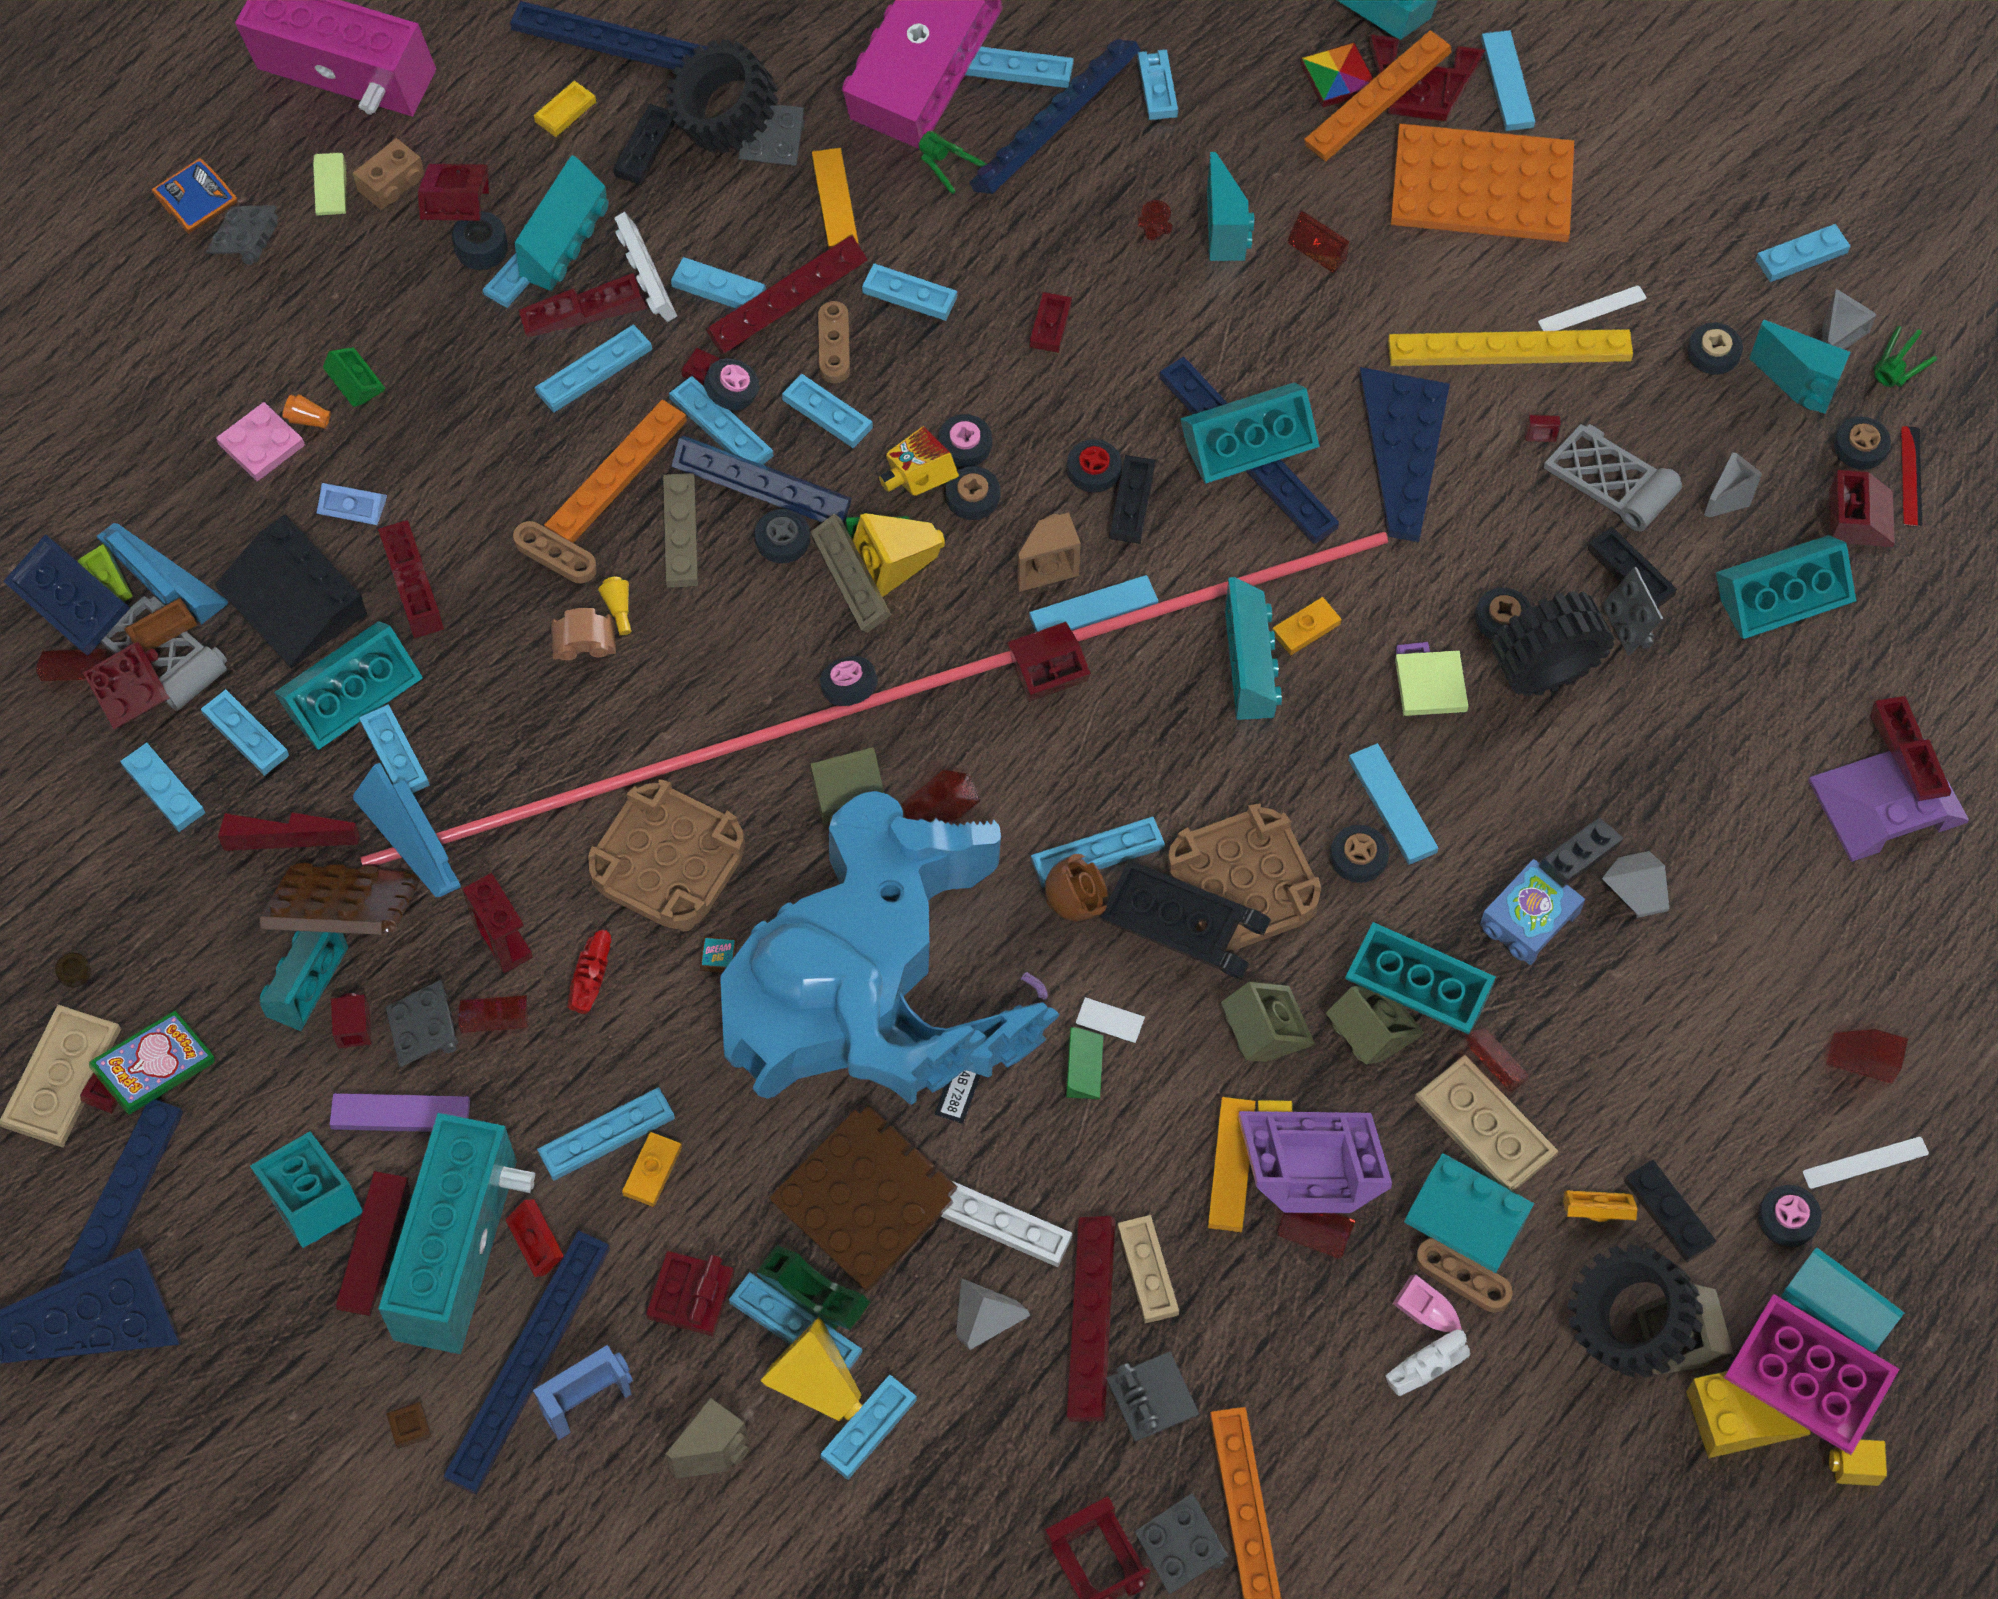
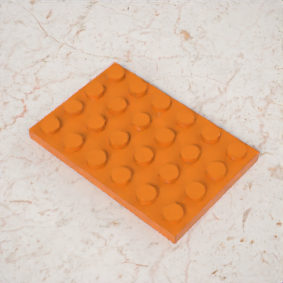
M1399 124L1391 225L1568 242L1570 236L1575 140Z

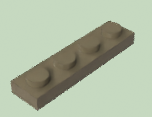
M694 473L663 475L667 588L698 586Z
M833 514L810 533L860 629L868 633L892 614L841 518Z

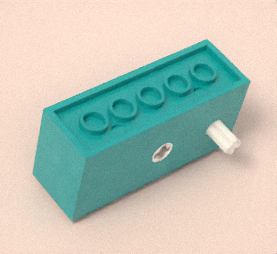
M437 1113L378 1308L393 1341L461 1354L508 1190L512 1189L530 1193L534 1187L535 1173L515 1169L517 1160L505 1126Z

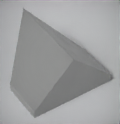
M1836 289L1823 322L1822 341L1845 350L1870 333L1876 314Z
M1733 452L1709 499L1704 515L1710 518L1749 507L1762 473L1739 454Z
M1650 851L1618 857L1602 878L1629 905L1637 918L1669 910L1665 865Z
M961 1278L956 1335L968 1349H973L1030 1316L1029 1311L1017 1300Z

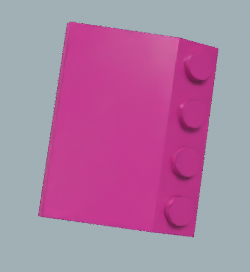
M1773 1294L1724 1379L1851 1455L1899 1369Z

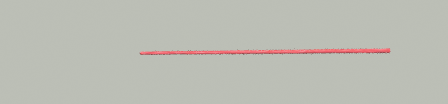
M1383 531L1254 572L1238 579L1255 586L1388 543V537ZM1228 581L1075 629L1072 632L1079 642L1226 595ZM1006 651L872 694L869 698L854 705H837L435 834L442 845L1014 662L1010 652ZM394 847L360 857L363 866H378L402 858Z

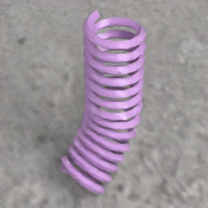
M1028 972L1022 976L1021 980L1033 986L1039 998L1044 1000L1048 997L1046 987L1038 978L1036 979V977L1030 975V973L1028 974Z

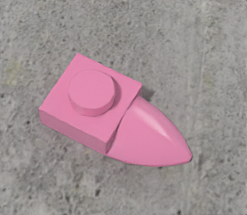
M1417 1275L1409 1277L1392 1303L1418 1324H1425L1432 1329L1442 1332L1462 1329L1457 1313L1450 1302Z

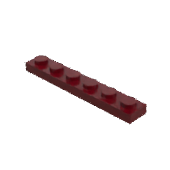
M850 235L705 329L719 352L724 354L868 259L854 236Z
M1112 1216L1079 1217L1067 1408V1418L1071 1422L1105 1421L1116 1222Z

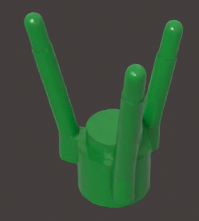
M928 131L919 142V150L924 153L921 160L931 167L951 194L955 193V189L934 160H943L950 151L979 167L987 165V163L966 153L961 147L945 140L934 131Z
M1901 326L1896 327L1880 361L1873 368L1876 379L1882 385L1894 387L1896 384L1898 387H1902L1909 378L1937 361V357L1932 356L1905 373L1906 363L1902 358L1922 334L1921 329L1915 331L1897 355L1889 357L1902 331Z

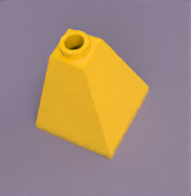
M866 513L860 515L853 543L881 596L884 597L936 559L940 549L945 545V540L942 532L936 530L932 523Z
M819 1317L769 1366L760 1380L765 1386L838 1421L843 1416L850 1420L863 1406L859 1402L861 1393L826 1325Z

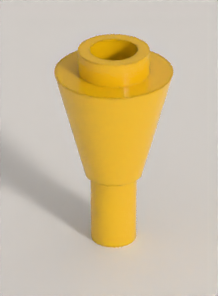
M621 577L607 578L598 588V591L612 616L615 617L619 635L630 634L631 628L627 616L629 582L621 580Z

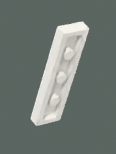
M625 212L615 217L619 227L616 230V234L624 247L627 246L629 249L626 257L631 266L639 271L636 279L643 291H648L650 297L646 301L655 315L660 313L668 322L677 317L674 307L637 226Z
M953 1182L958 1187L950 1197L954 1203L941 1217L1059 1267L1072 1239L1071 1232Z

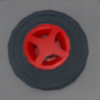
M1090 439L1082 441L1073 447L1068 455L1066 470L1070 481L1077 488L1085 492L1098 493L1106 491L1116 484L1121 475L1122 461L1119 452L1112 444L1104 440Z

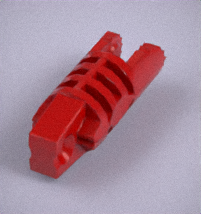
M598 930L594 933V936H590L587 939L583 951L579 954L571 980L567 1008L584 1015L590 1011L600 991L608 964L607 956L612 939L607 930Z

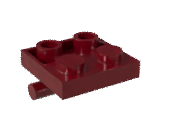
M139 642L131 644L83 672L113 729L124 726L170 699L151 663L159 658L157 652L152 648L144 652Z
M667 1251L646 1313L647 1319L714 1337L733 1279L734 1268L721 1265L722 1258L716 1255H709L708 1260L705 1261Z

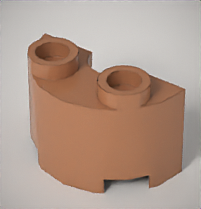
M576 608L565 611L564 618L558 621L552 620L553 659L573 660L580 652H590V655L593 657L616 654L614 620L610 614L604 617L595 614L594 608Z

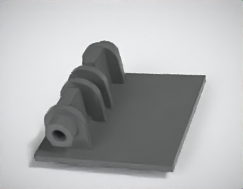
M786 105L770 106L775 112L772 120L767 118L764 120L767 128L763 133L757 130L753 134L757 139L752 143H749L747 139L742 141L743 148L740 149L739 159L797 166L801 131H804L805 119H803L804 108Z
M275 205L231 206L220 228L213 236L206 253H240L245 264L252 265L253 262H257L263 251L262 249L266 247L274 229L278 225V216L274 213L277 207Z
M1634 567L1602 603L1628 656L1638 646L1647 649L1654 644V634L1652 631L1663 620L1637 567Z
M442 980L386 1007L400 1067L439 1048L443 1049L444 1053H451L457 1049L458 1038L455 1036L454 1021L451 1019L452 1012L448 1007V996L445 993Z
M1171 1352L1134 1367H1130L1129 1363L1121 1365L1116 1369L1117 1374L1107 1377V1382L1135 1442L1199 1415Z
M1191 1493L1134 1531L1169 1594L1177 1591L1210 1568L1215 1570L1225 1564L1224 1559L1229 1556L1194 1493Z

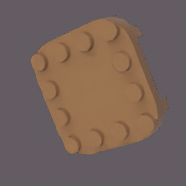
M659 779V783L646 784L639 788L634 786L626 794V803L597 847H591L588 855L591 883L606 898L662 926L689 931L708 914L741 862L745 851L743 830L737 821V817L728 810L723 814L672 789L671 782Z
M1261 803L1248 805L1247 812L1191 832L1187 827L1178 833L1177 838L1170 846L1167 867L1169 876L1245 907L1255 909L1271 919L1264 935L1256 934L1238 924L1225 951L1240 949L1297 928L1313 918L1318 909L1321 892L1319 877H1314L1290 828V819L1284 812L1281 815L1273 809L1261 807ZM1199 922L1196 930L1204 931L1207 927V922Z

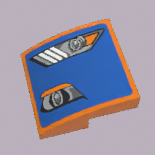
M201 158L152 189V193L166 211L174 215L188 234L237 203V198Z

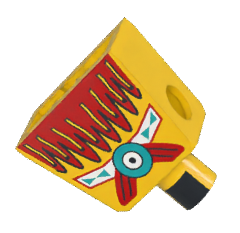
M923 426L887 452L886 457L891 470L880 475L879 480L887 492L903 485L911 495H919L957 478L959 474L951 453Z

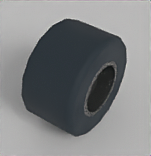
M481 211L480 221L458 220L452 230V241L457 258L460 263L475 270H486L497 266L505 259L508 252L505 226L497 216Z

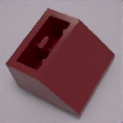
M1837 470L1829 489L1830 536L1847 544L1893 547L1895 544L1893 491L1869 472Z
M1067 622L1006 643L1028 702L1089 680L1091 673L1080 644Z

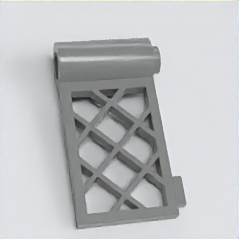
M1580 424L1544 463V469L1618 513L1627 526L1640 532L1644 531L1682 489L1680 476L1674 470L1666 468L1655 469L1605 439L1604 432L1591 424L1587 427ZM1582 436L1592 442L1593 448L1576 449V442ZM1612 454L1618 458V463L1602 465L1600 455ZM1595 456L1597 465L1580 467L1578 457ZM1573 458L1575 467L1562 468L1556 463L1560 459ZM1637 469L1644 474L1641 479L1627 480L1625 470ZM1620 471L1622 481L1605 482V472ZM1599 474L1600 483L1588 484L1582 479V475ZM1624 489L1625 496L1618 502L1608 496L1607 490Z
M143 596L130 607L127 613L102 639L101 643L113 654L133 644L128 635L125 642H112L110 638L117 632L125 631L124 628L135 623L136 616L145 609L153 613L165 605L154 596L151 599ZM187 632L178 635L180 638L175 637L158 646L157 648L170 647L169 657L158 658V660L151 663L152 667L168 666L167 672L159 680L170 698L165 702L175 711H179L227 670L224 665L227 659L216 647L213 649L207 646L204 647ZM176 646H191L193 648L186 656L175 657Z

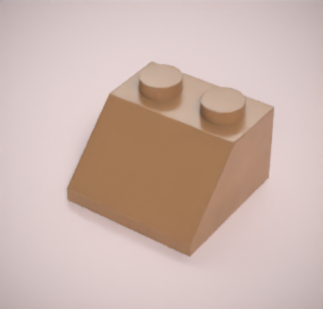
M1069 512L1061 515H1049L1045 519L1039 520L1018 554L1019 592L1079 576L1081 543Z

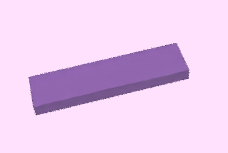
M333 1093L330 1127L332 1130L432 1132L437 1113L469 1119L470 1099L464 1096Z

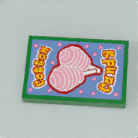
M173 1011L89 1061V1068L126 1113L130 1115L214 1064L215 1057L180 1015Z

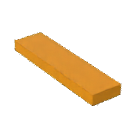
M841 148L812 151L828 248H831L850 235H853L858 243Z
M1222 1097L1208 1221V1228L1242 1232L1250 1160L1238 1115L1239 1111H1255L1256 1101Z

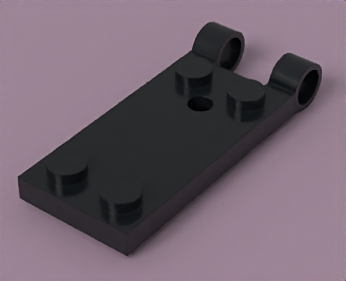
M1131 860L1128 861L1106 904V910L1100 916L1104 922L1217 968L1225 974L1242 980L1249 963L1232 953L1225 952L1238 924L1256 934L1264 935L1271 922L1267 915L1255 909L1245 907ZM1201 921H1206V929L1204 931H1197V924Z

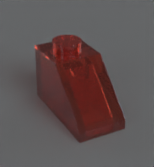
M942 770L904 801L901 806L907 819L916 821L923 819L931 823L937 818L938 821L942 820L944 823L962 817L980 802V798L970 774Z
M1877 1029L1837 1032L1832 1036L1826 1065L1892 1084L1902 1069L1908 1038Z

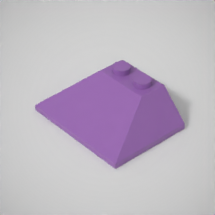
M1890 751L1809 777L1808 779L1851 862L1879 853L1887 840L1931 825H1935L1939 833L1969 821L1951 786L1950 796L1918 801Z
M1239 1111L1238 1117L1256 1187L1284 1213H1352L1389 1190L1392 1186V1180L1371 1113Z

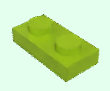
M105 544L100 545L77 560L78 563L123 602L133 596L110 549Z

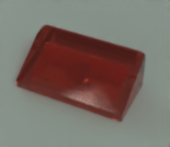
M1303 211L1299 213L1288 238V244L1331 272H1336L1347 260L1349 241Z
M94 649L88 656L81 650L42 651L36 666V672L41 681L86 680L83 672L106 660L107 649Z
M527 995L460 1000L458 1025L461 1033L528 1028Z
M1487 1029L1471 1031L1469 1035L1466 1034L1467 1046L1509 1092L1511 1091L1512 1093L1528 1080L1529 1075Z
M1284 1213L1277 1234L1282 1238L1341 1259L1356 1221L1336 1213Z

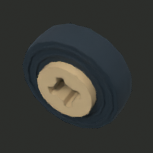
M1718 322L1699 326L1691 334L1687 346L1688 357L1692 364L1702 372L1712 375L1731 371L1739 363L1743 351L1742 339L1739 334L1730 326Z

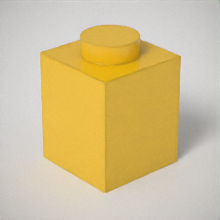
M1860 1440L1851 1455L1838 1447L1831 1450L1829 1466L1831 1472H1835L1836 1483L1879 1486L1887 1476L1885 1441Z

